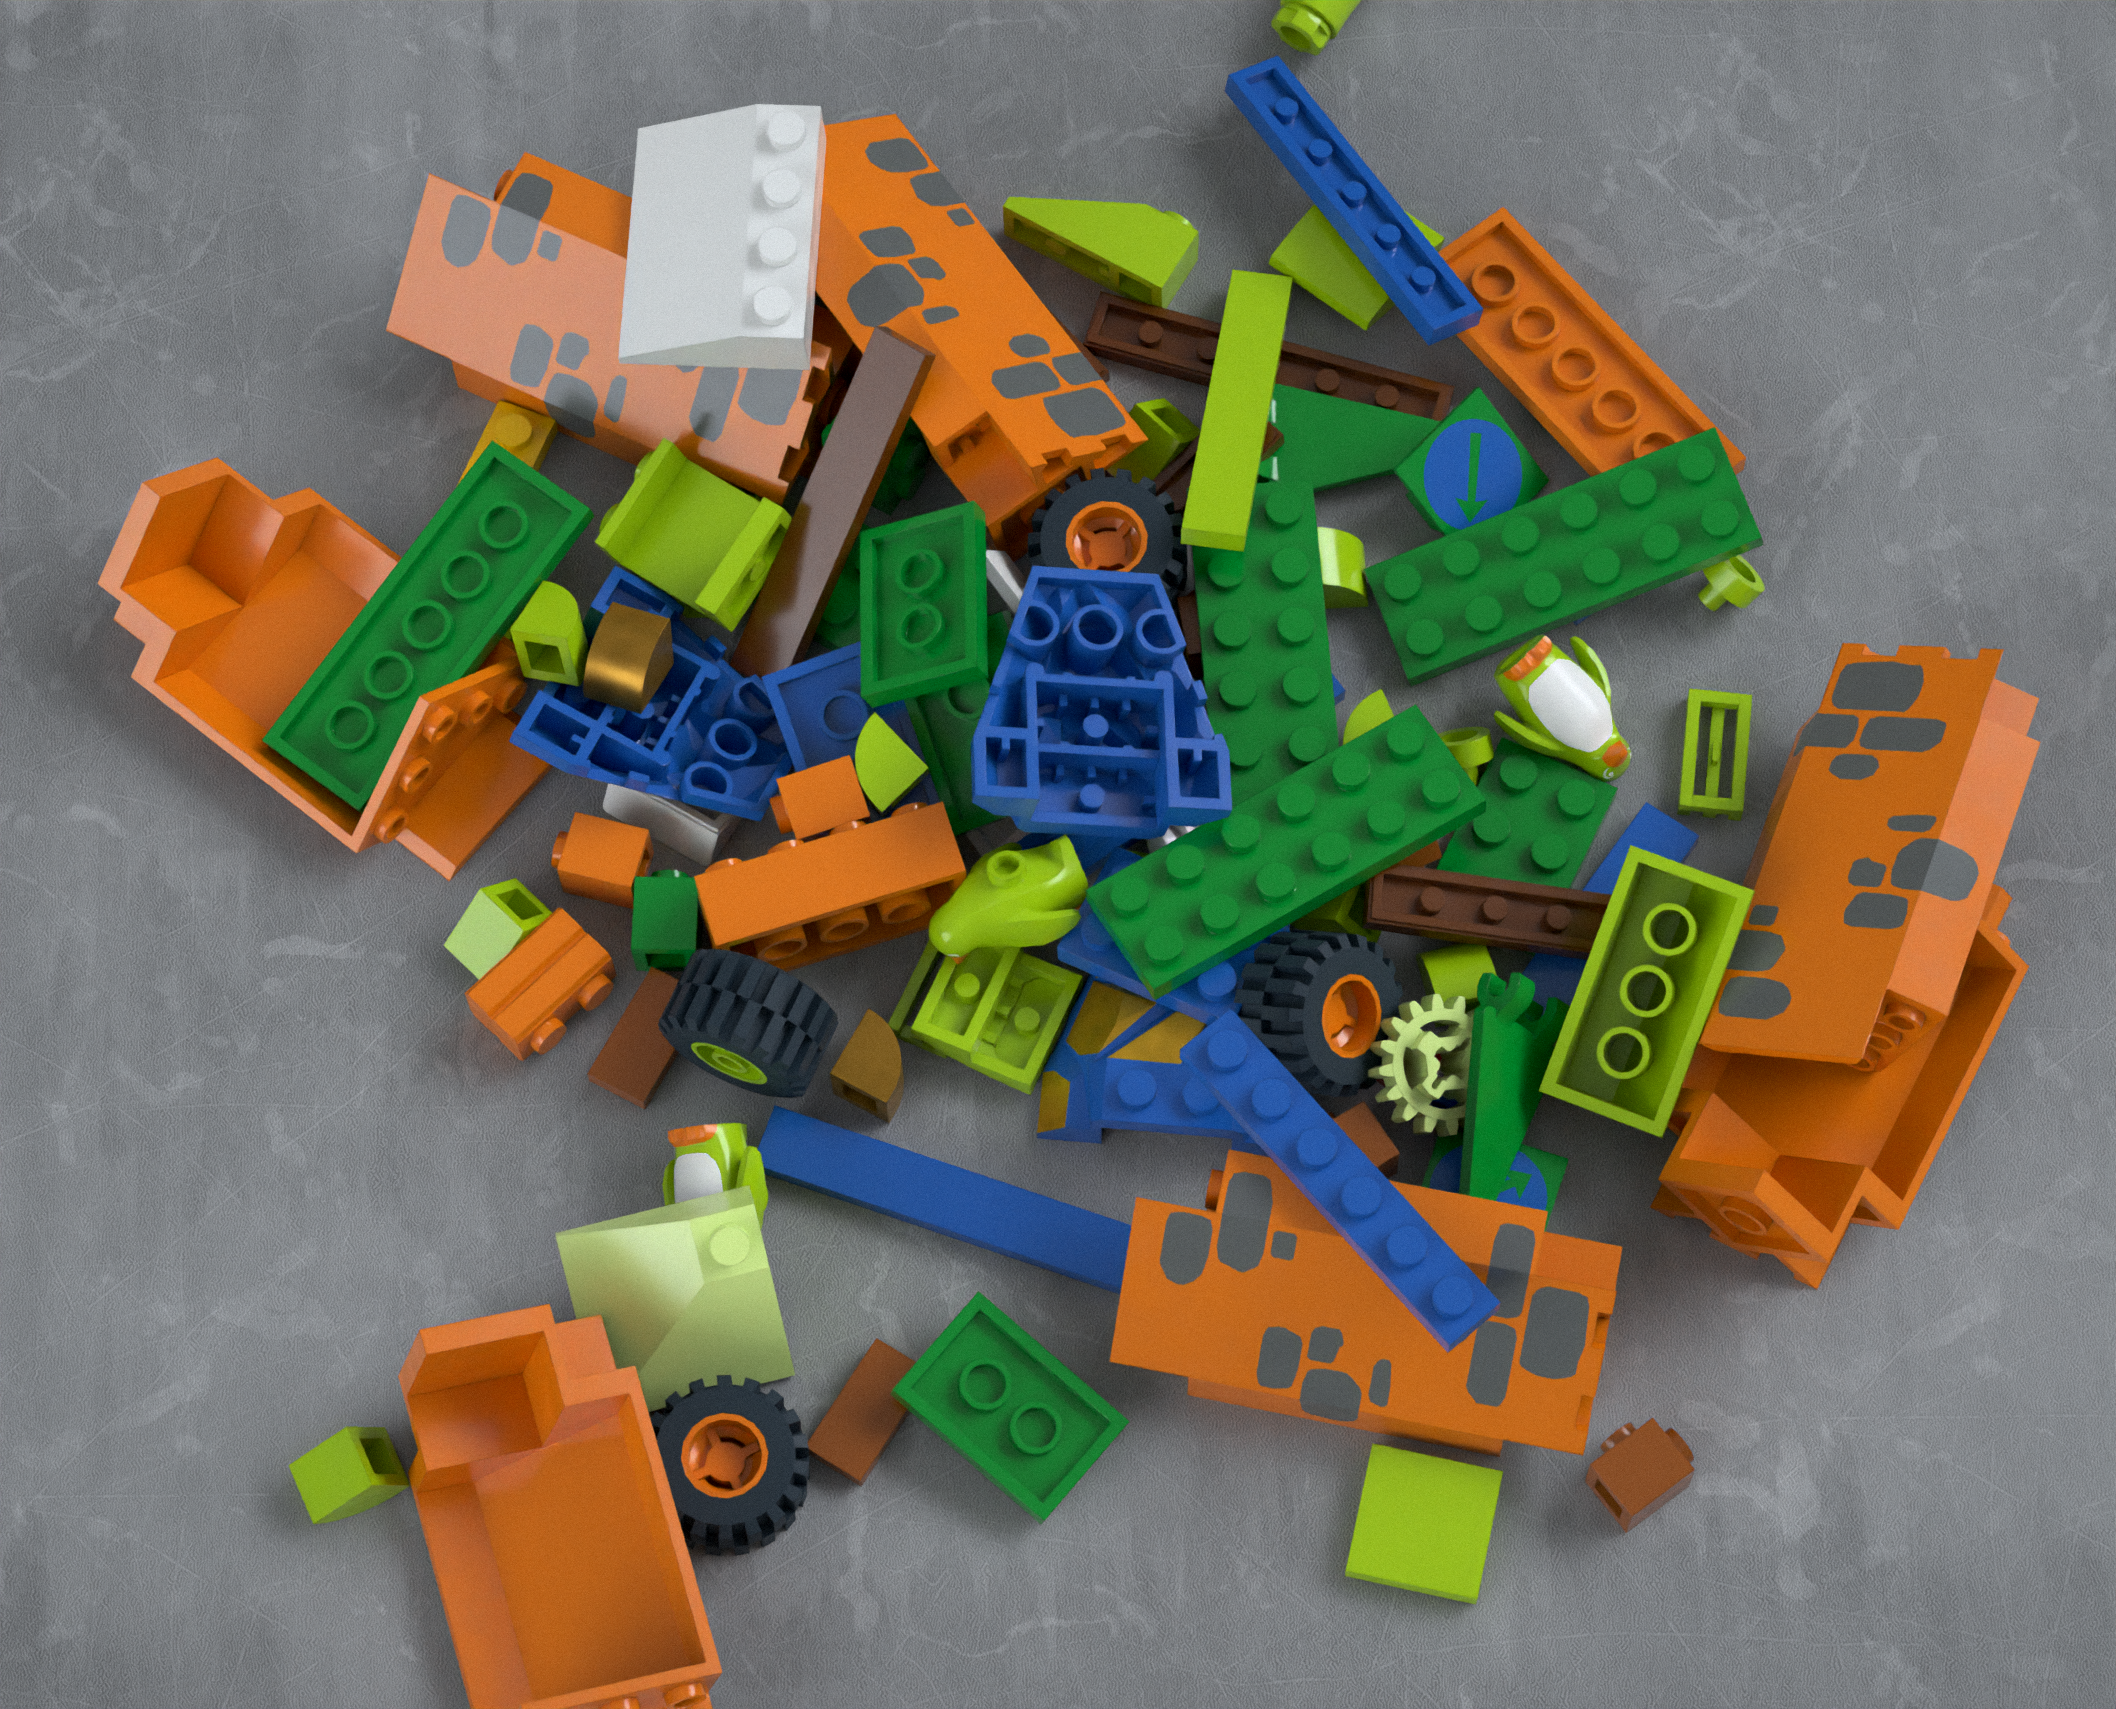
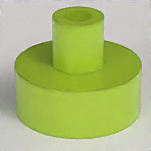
M1737 555L1703 569V573L1709 583L1698 593V597L1707 608L1714 612L1727 600L1735 606L1745 609L1765 590V587L1754 568L1741 555Z
M1464 727L1439 733V737L1475 786L1478 785L1480 779L1477 765L1488 762L1494 757L1490 730L1485 727Z

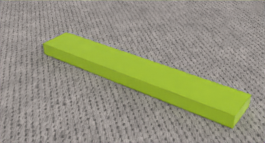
M1232 269L1181 528V544L1244 552L1292 295L1293 277Z

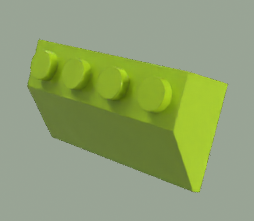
M1630 845L1539 1091L1663 1138L1755 891Z

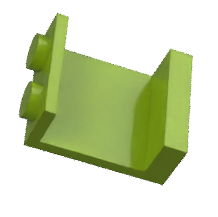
M663 438L656 450L647 453L639 462L634 474V483L622 501L614 504L604 515L599 528L600 534L595 543L615 563L732 633L764 585L792 517L784 508L763 497L761 502L688 460L674 443Z

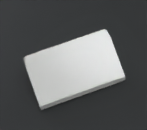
M609 783L603 802V809L608 814L626 824L649 829L652 838L706 867L717 858L743 818Z

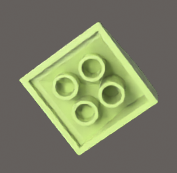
M749 1185L555 1233L576 1319L596 1315L602 1316L616 1368L636 1367L648 1412L666 1408L665 1400L675 1391L681 1397L690 1393L689 1383L701 1378L705 1387L718 1385L717 1375H731L733 1385L743 1386L746 1377L759 1381L762 1384L795 1375Z

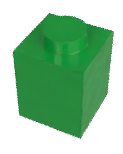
M658 870L653 872L651 877L635 876L631 951L636 971H649L651 967H654L660 971L683 972L692 953L702 949L703 916L694 877H689L685 872L678 870Z

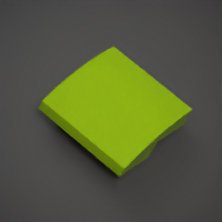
M1315 204L1284 238L1269 260L1268 264L1285 276L1293 277L1295 283L1365 331L1395 306V303ZM1405 211L1431 245L1439 252L1445 238Z
M1023 947L976 948L969 952L961 964H956L950 956L946 955L911 1027V1033L960 1063L1007 1086L1031 1095L1081 992L1083 976L1026 954Z

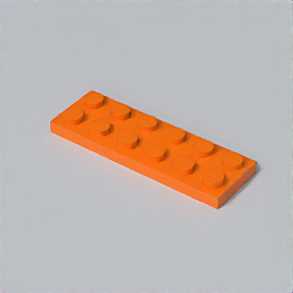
M1504 207L1438 252L1483 307L1479 325L1456 335L1591 477L1714 427L1735 475L1744 470L1745 455Z

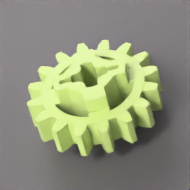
M1440 994L1423 996L1421 1005L1415 1000L1402 1003L1398 1006L1401 1019L1391 1017L1383 1019L1380 1023L1383 1031L1389 1036L1388 1039L1371 1043L1370 1049L1376 1055L1382 1057V1065L1369 1069L1368 1077L1383 1079L1386 1086L1379 1091L1375 1098L1378 1103L1393 1100L1397 1104L1391 1120L1395 1123L1406 1122L1414 1117V1134H1429L1435 1127L1439 1137L1457 1135L1458 1125L1464 1130L1474 1010L1466 1014L1464 1013L1466 1007L1465 997L1447 998L1443 1004ZM1429 1022L1442 1023L1449 1026L1446 1031L1439 1032L1437 1036L1432 1031L1424 1032L1420 1029V1027ZM1442 1053L1440 1055L1442 1059L1439 1062L1434 1056L1435 1054ZM1439 1069L1444 1074L1443 1077H1438L1436 1074ZM1441 1095L1448 1100L1455 1099L1459 1102L1448 1109L1429 1105L1432 1100L1439 1099Z

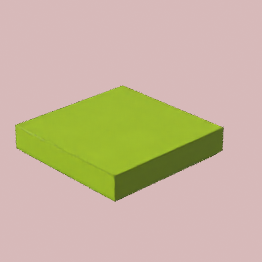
M1372 1443L1345 1576L1476 1605L1503 1471Z

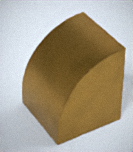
M612 602L597 628L590 647L584 674V697L642 714L674 664L670 619Z
M868 1008L830 1072L832 1090L834 1095L890 1123L900 1105L904 1090L901 1052L893 1030L882 1017Z

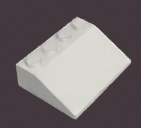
M755 104L638 128L618 356L619 363L810 370L826 154V134L821 106Z

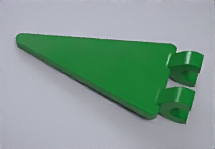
M1275 384L1268 421L1284 435L1285 443L1270 458L1260 462L1257 483L1312 480L1313 492L1316 493L1395 474L1393 469L1441 421Z
M1511 972L1506 991L1507 982L1493 973H1483L1477 986V997L1481 1006H1477L1473 1014L1459 1193L1495 1200L1499 1195L1542 1098L1543 1093L1539 1091L1555 1048L1552 1045L1558 1040L1570 1008L1569 1005L1557 997H1548L1546 1011L1542 1016L1544 1007L1532 1000L1535 993V983L1520 972Z

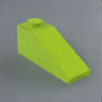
M1008 197L1003 205L1004 235L1128 299L1167 309L1198 261L1199 231L1194 229L1187 219L1173 211L1161 212L1147 204L1027 197Z

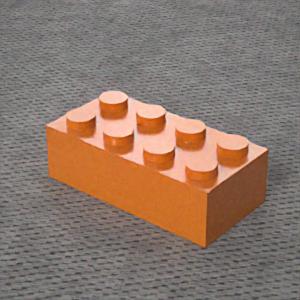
M916 802L904 805L895 810L891 817L866 824L863 821L844 823L834 828L829 833V836L804 843V841L798 839L781 842L770 848L766 855L742 862L738 858L718 861L710 865L705 873L694 876L703 921L712 949L729 950L749 955L788 972L928 929L930 919L936 910L948 901L958 886L965 880L966 869L943 802L929 806L924 802Z

